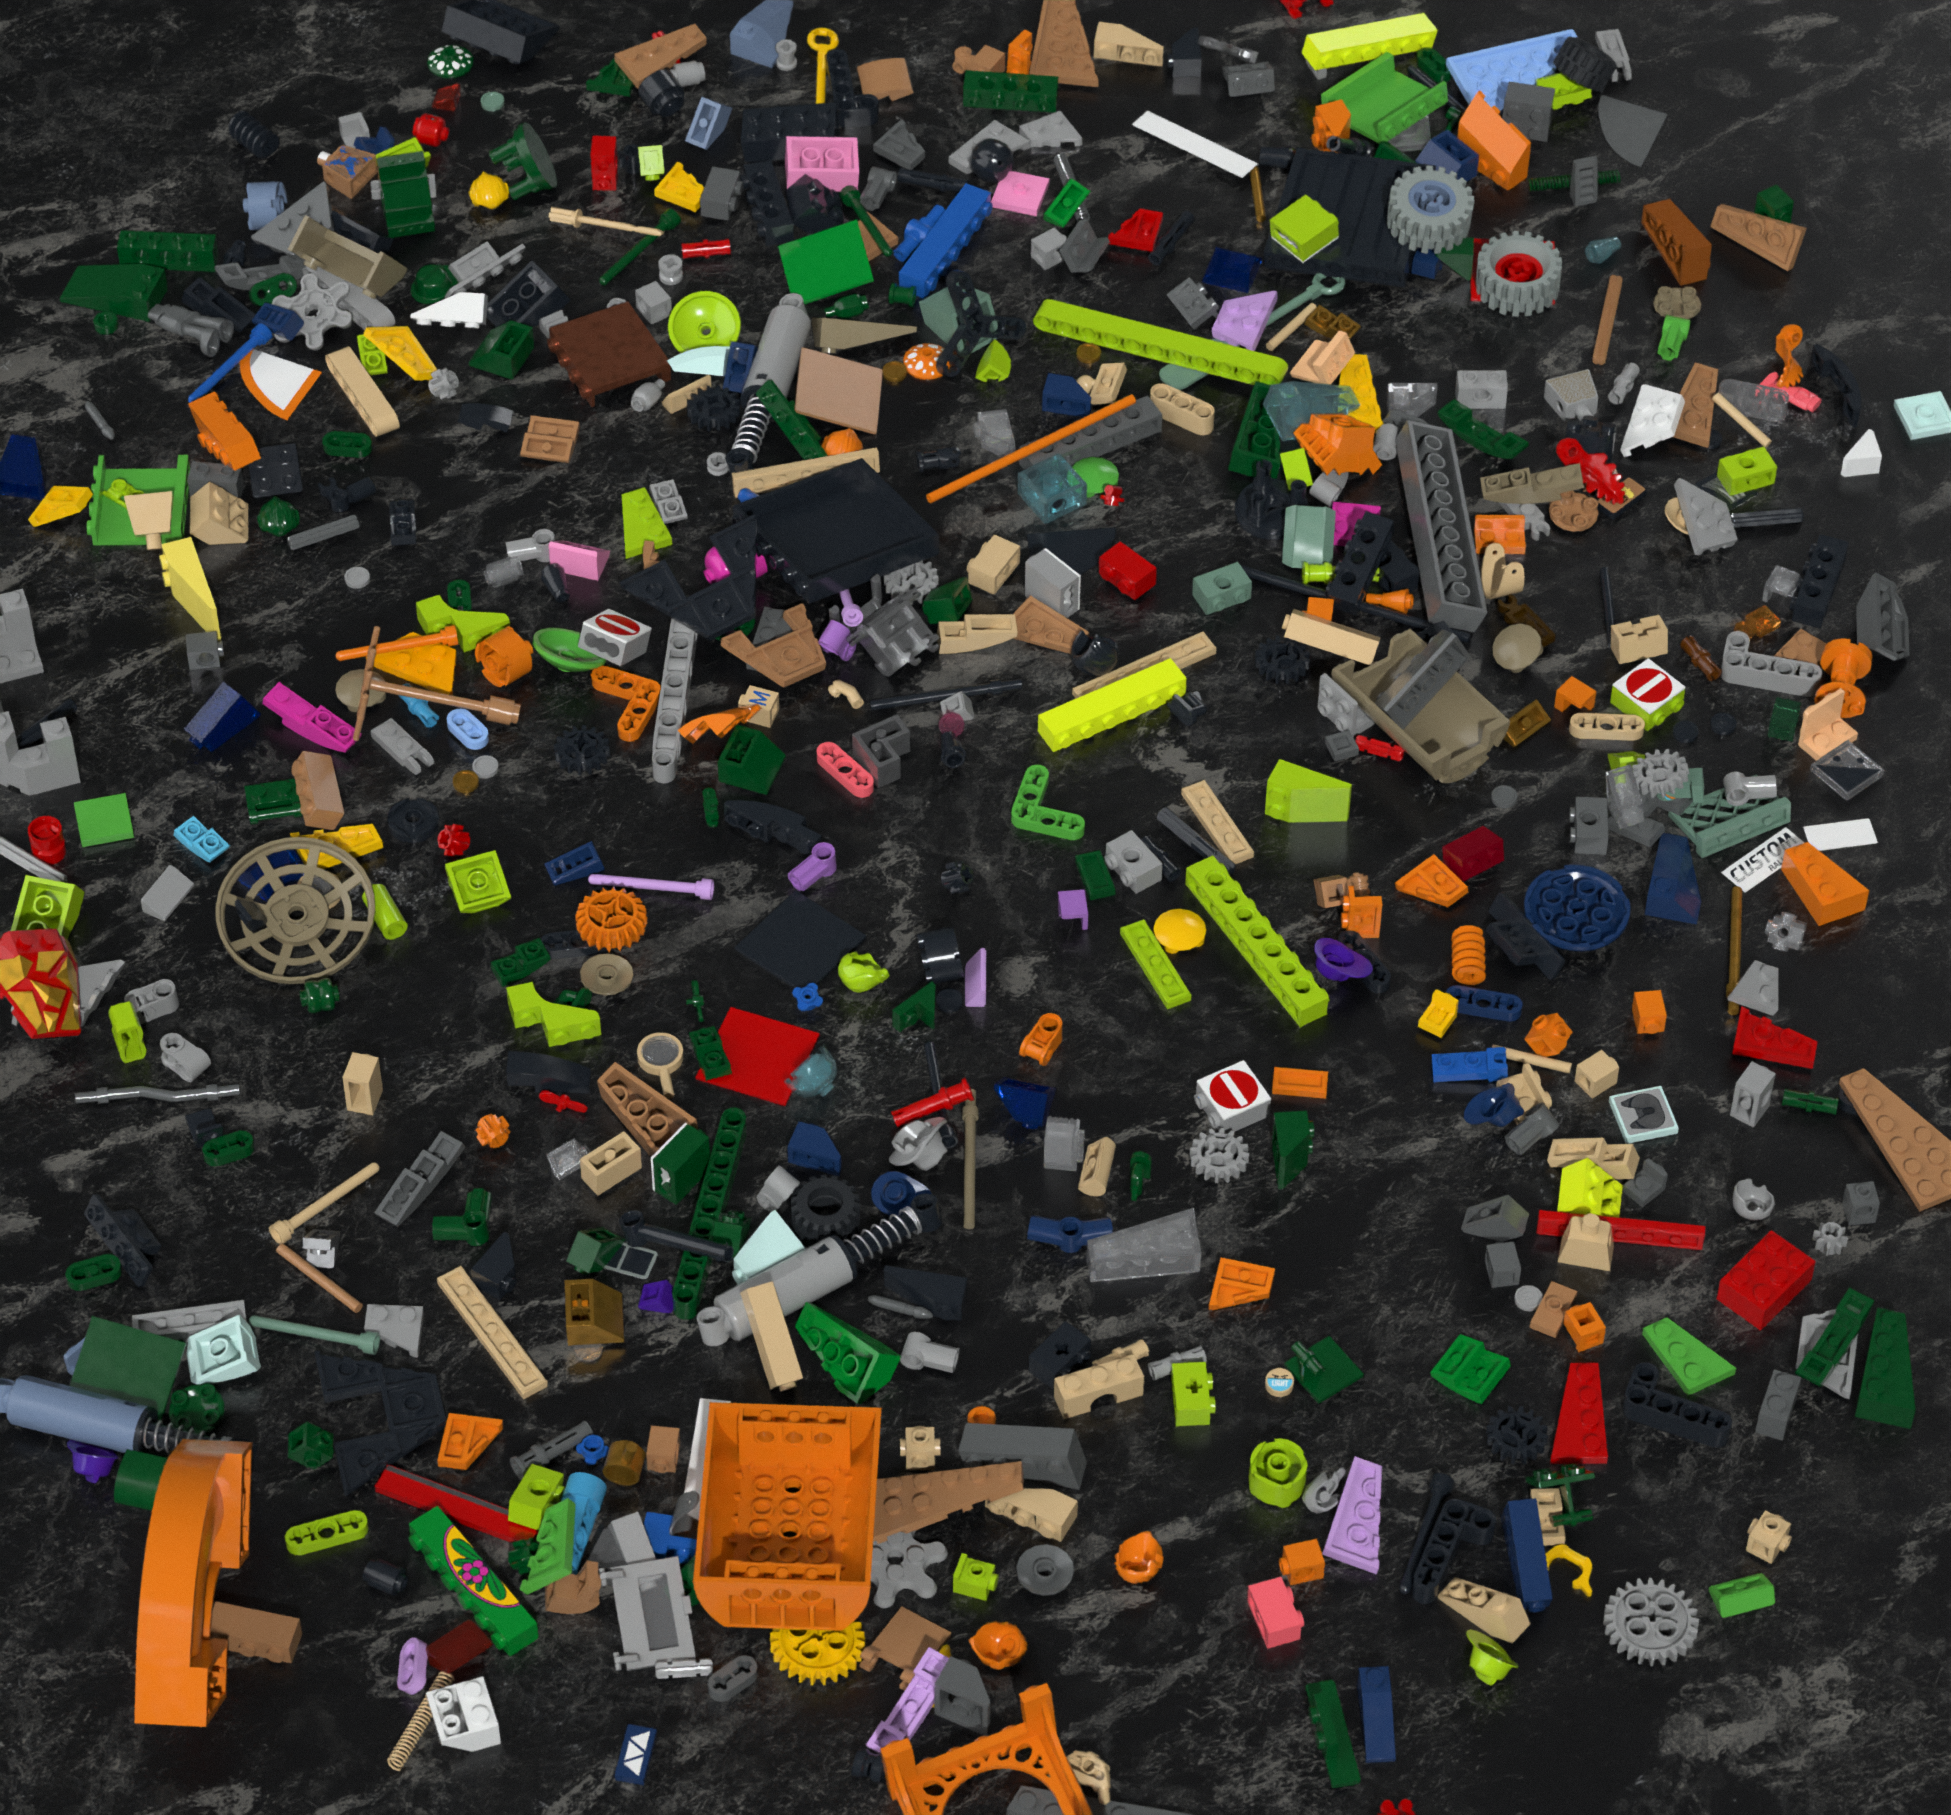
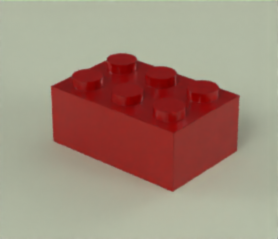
M1771 1230L1720 1280L1717 1300L1761 1331L1812 1280L1816 1261Z

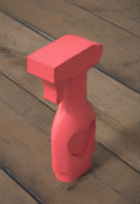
M1777 372L1769 374L1758 386L1757 395L1763 397L1767 394L1776 398L1777 391L1786 395L1790 403L1812 413L1819 407L1822 401L1818 395L1802 387L1789 386V388H1779L1777 386L1779 381V374Z

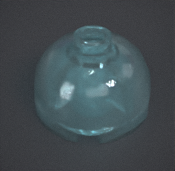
M824 1045L818 1049L821 1052L820 1055L812 1053L790 1074L793 1077L792 1080L789 1078L784 1080V1083L796 1095L803 1098H812L820 1093L824 1097L835 1087L832 1081L837 1075L836 1061Z

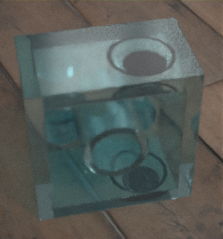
M1061 454L1018 473V494L1044 524L1087 505V483Z

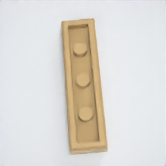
M1205 780L1182 788L1181 795L1220 852L1235 864L1254 857L1253 849Z

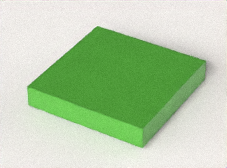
M125 793L74 802L82 847L134 838Z

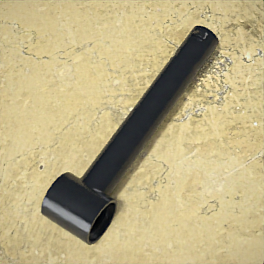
M638 1210L627 1211L619 1219L626 1243L630 1247H640L651 1241L716 1259L717 1262H729L734 1254L733 1247L727 1242L726 1244L713 1242L648 1224L645 1222L643 1213Z

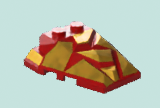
M57 929L8 931L0 938V998L6 997L14 1007L11 1013L31 1039L79 1036L81 1033L78 963L69 941L64 936H60Z

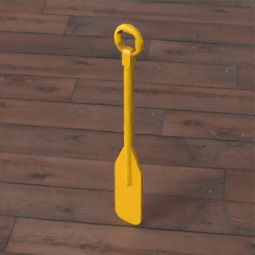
M817 28L808 34L807 42L813 50L818 51L816 104L825 103L826 55L828 51L838 46L839 39L834 31L827 28ZM815 36L831 37V42L829 45L815 43Z

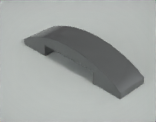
M281 256L279 264L242 269L237 262L216 265L215 270L226 285L237 289L250 290L255 283L282 273L290 274L296 281L304 276L303 268L306 266L303 265L305 260L300 257L294 259L289 256ZM282 281L279 283V286L286 285Z

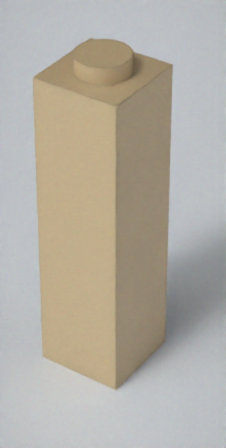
M1296 609L1293 610L1291 615L1286 614L1282 629L1286 630L1284 635L1286 638L1367 665L1372 664L1380 641V637Z
M773 1281L745 1289L740 1294L770 1389L779 1387L780 1392L797 1387L795 1382L803 1379Z

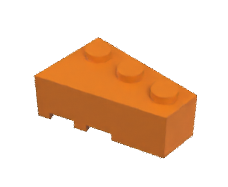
M1806 842L1785 849L1781 870L1818 926L1865 910L1869 890L1813 845Z

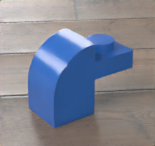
M647 1512L643 1526L656 1560L678 1556L679 1564H687L696 1554L697 1539L672 1536L669 1532L673 1518L672 1515Z

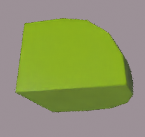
M995 339L986 349L977 368L975 378L983 382H987L988 379L1003 381L1009 377L1011 369L1010 357L1005 348Z

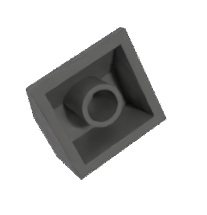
M950 1656L935 1682V1714L984 1736H988L990 1733V1700L979 1671L969 1661L964 1659L958 1660Z

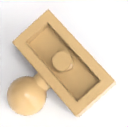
M1124 363L1101 364L1096 379L1089 375H1083L1078 378L1077 382L1087 393H1090L1092 405L1112 404L1117 398L1127 369Z

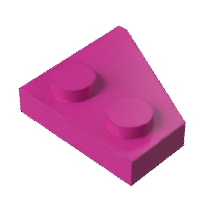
M1333 502L1332 509L1336 511L1334 545L1346 546L1349 539L1352 540V535L1355 534L1354 527L1357 520L1363 518L1365 511L1380 516L1381 506Z

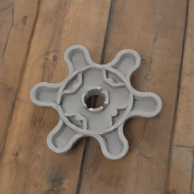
M308 273L300 281L301 291L295 297L277 296L272 301V305L295 311L304 321V325L296 336L305 335L307 347L317 351L323 347L325 331L331 327L346 329L352 324L350 312L342 311L338 308L339 303L349 295V285L345 281H338L328 289H321L318 286L317 276ZM318 310L316 317L308 316L310 311ZM274 334L275 338L282 343L290 341Z
M916 1530L907 1534L898 1532L887 1536L888 1541L880 1544L874 1541L871 1581L877 1588L874 1594V1603L880 1608H889L894 1604L896 1594L903 1589H911L921 1598L933 1597L937 1592V1585L926 1575L925 1570L930 1564L940 1563L947 1558V1548L943 1543L938 1541L928 1544L919 1543L914 1539ZM888 1557H902L903 1561L898 1565H892L888 1562Z

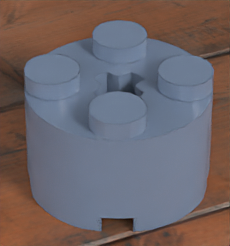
M282 182L247 183L248 198L243 199V209L245 213H249L248 225L250 231L260 230L284 212V203H287V195Z

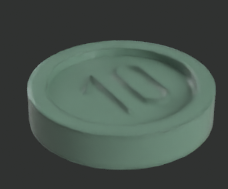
M498 92L485 93L481 97V106L487 111H497L504 106V97Z

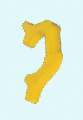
M1557 1545L1545 1553L1548 1570L1551 1561L1555 1558H1565L1579 1566L1583 1573L1578 1579L1573 1581L1572 1587L1574 1589H1581L1588 1597L1592 1595V1589L1589 1585L1592 1563L1588 1557L1572 1550L1567 1545Z

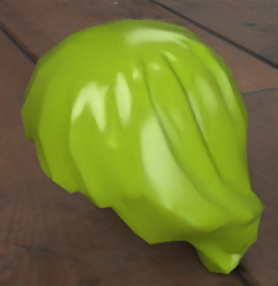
M857 952L847 953L841 959L838 966V975L841 981L851 991L858 993L870 990L879 983H883L890 976L888 970L881 968L873 960L870 953L863 955L857 954Z

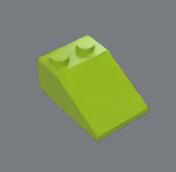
M1279 759L1267 780L1265 814L1289 823L1347 821L1350 811L1352 784Z
M25 875L11 931L57 929L60 936L68 939L79 916L85 892L74 884Z

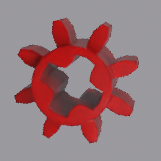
M445 825V829L438 835L439 848L445 849L444 855L462 856L463 851L467 850L470 845L469 833L463 831V825Z

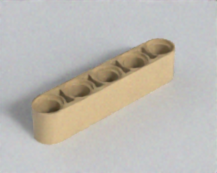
M348 346L327 354L325 359L330 372L373 435L378 437L398 429L399 421L396 413L352 349Z

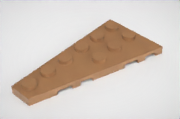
M1044 0L1029 74L1059 76L1058 83L1098 87V77L1095 74L1094 63L1091 60L1090 49L1083 25L1080 22L1076 1Z

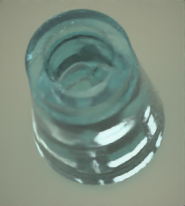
M1615 236L1594 240L1586 247L1585 253L1590 262L1602 263L1621 248V243Z

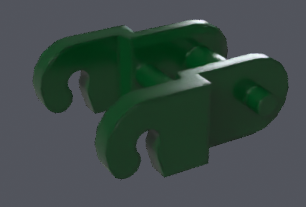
M705 788L702 794L706 822L708 826L716 827L718 826V821L716 820H719L718 800L713 788Z

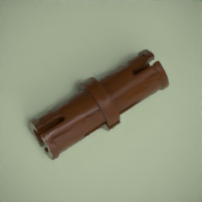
M1693 636L1685 637L1681 641L1680 647L1692 659L1691 663L1698 667L1709 681L1719 678L1722 670L1710 658L1711 654L1708 650L1703 649Z

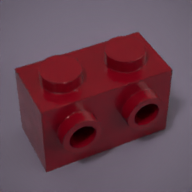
M1484 826L1442 847L1443 863L1463 882L1504 861L1503 839Z

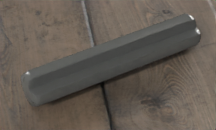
M350 515L288 536V545L291 550H296L359 528V521L356 515Z

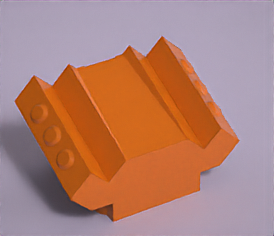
M1343 413L1311 414L1310 423H1302L1293 432L1301 448L1305 449L1308 456L1314 460V463L1326 475L1333 469L1339 476L1345 472H1358L1362 475L1367 468L1374 474L1382 466L1373 450L1375 427L1361 422L1352 416Z

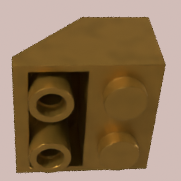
M594 1279L565 1280L568 1346L623 1343L622 1293Z

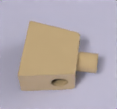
M172 491L124 496L135 537H146L147 550L162 549L161 535L171 534L174 499Z
M1586 1214L1584 1217H1571L1561 1240L1558 1262L1610 1271L1614 1250L1611 1223L1599 1220V1217L1595 1214Z

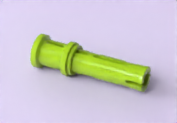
M1303 562L1302 582L1304 584H1308V582L1328 584L1329 581H1334L1336 566H1332L1329 562H1324V564H1308V562ZM1379 567L1372 581H1379Z

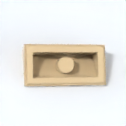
M707 375L667 395L662 401V405L670 414L687 407V400H691L692 393L698 395L699 388L705 391L707 386L711 387V376Z

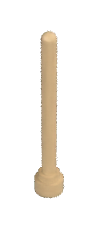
M377 1163L369 1164L288 1221L278 1220L269 1227V1232L278 1244L290 1240L294 1229L379 1171V1165Z

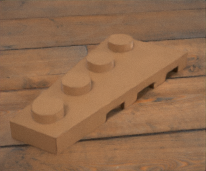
M1724 204L1717 207L1711 224L1713 229L1786 271L1793 269L1807 229Z
M1695 362L1680 392L1685 400V404L1675 435L1672 437L1706 448L1709 447L1714 401L1712 399L1716 392L1718 369Z

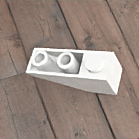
M460 292L411 314L410 318L417 320L418 325H431V321L441 322V326L455 327V323H465V328L479 329V324L486 325L488 296L482 293Z

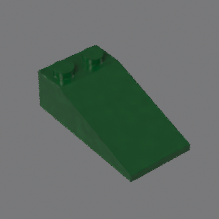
M146 264L78 266L63 291L60 302L103 312L108 311L116 315L150 322L151 319L148 318L149 311L156 304H160L168 290L165 269Z

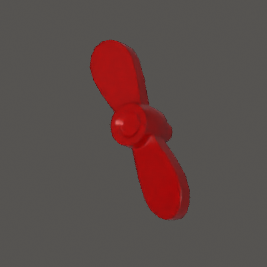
M543 1090L539 1094V1098L542 1101L557 1104L556 1110L558 1112H561L562 1109L570 1108L574 1111L585 1113L588 1109L582 1103L571 1101L569 1096L564 1094L558 1096L547 1090Z

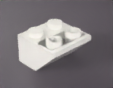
M483 1677L426 1692L441 1745L473 1752L501 1744L499 1725Z

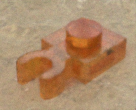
M1764 605L1745 615L1744 621L1735 624L1734 631L1745 632L1750 640L1755 633L1761 638L1779 628L1781 620Z

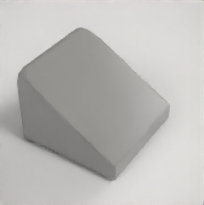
M962 691L940 702L945 723L967 721L975 718L972 702Z

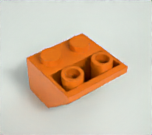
M1342 99L1316 106L1315 117H1313L1314 134H1312V143L1315 148L1318 147L1322 151L1336 152L1330 151L1331 149L1327 148L1328 138L1337 136L1349 139L1351 113Z

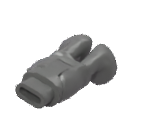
M156 304L148 313V318L154 320L156 325L182 337L185 335L199 340L201 351L209 357L215 356L218 352L220 341L228 342L234 332L232 321L222 317L203 316L197 311H191L182 306Z

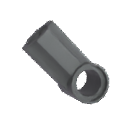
M875 166L871 168L867 185L860 196V203L865 209L874 211V209L880 207L887 192L891 193L893 191L897 173Z
M1544 1102L1528 1110L1524 1115L1525 1119L1505 1136V1143L1517 1155H1522L1539 1139L1547 1137L1559 1127V1122Z

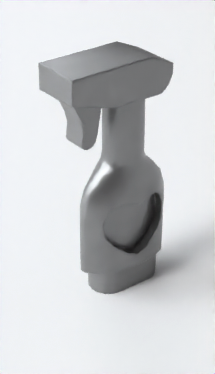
M1200 36L1198 39V44L1207 49H1215L1220 53L1230 54L1247 62H1256L1258 55L1256 51L1245 48L1241 49L1223 41L1219 42L1209 36Z

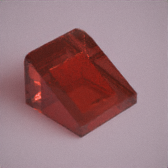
M457 83L438 89L432 108L455 111L461 96L460 84Z

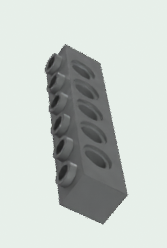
M1148 396L1136 399L1135 404L1019 460V464L1025 472L1032 468L1038 469L1030 477L1031 480H1034L1032 481L1034 483L1073 467L1076 462L1083 458L1099 457L1161 432L1162 413ZM1035 441L1028 442V443H1026V444L1020 446L1019 449L1022 448V447H1025V446H1027V445H1029V444H1031V443H1033V442H1035Z

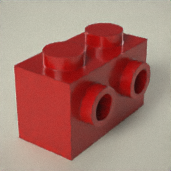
M1121 541L1099 557V574L1101 577L1111 582L1123 594H1127L1134 600L1156 585L1157 568Z

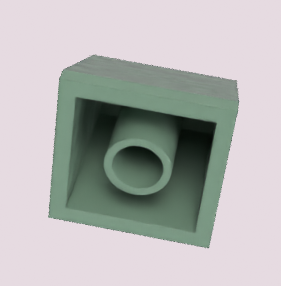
M948 287L920 301L919 305L925 324L948 344L960 322ZM975 289L983 314L995 315L990 295ZM969 297L963 300L962 306L964 310L970 306ZM996 320L990 325L992 333L996 332L998 328ZM981 337L972 353L998 338ZM961 339L957 344L959 352L965 348L964 339Z

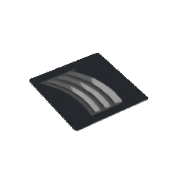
M1717 472L1695 484L1701 490L1727 503L1729 511L1759 494L1753 489L1729 496L1717 477Z

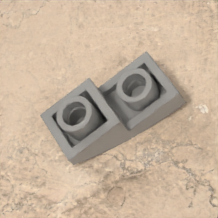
M674 479L650 485L649 490L653 502L664 524L687 519V513L681 495H678Z

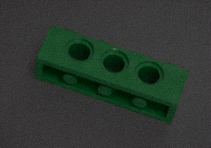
M966 70L963 87V107L1055 113L1059 76Z
M121 230L117 244L120 264H146L164 268L165 270L215 272L219 256L216 234Z

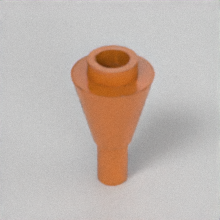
M1409 589L1383 594L1367 593L1366 602L1382 604V606L1407 614L1408 609L1413 607L1414 596L1410 594Z

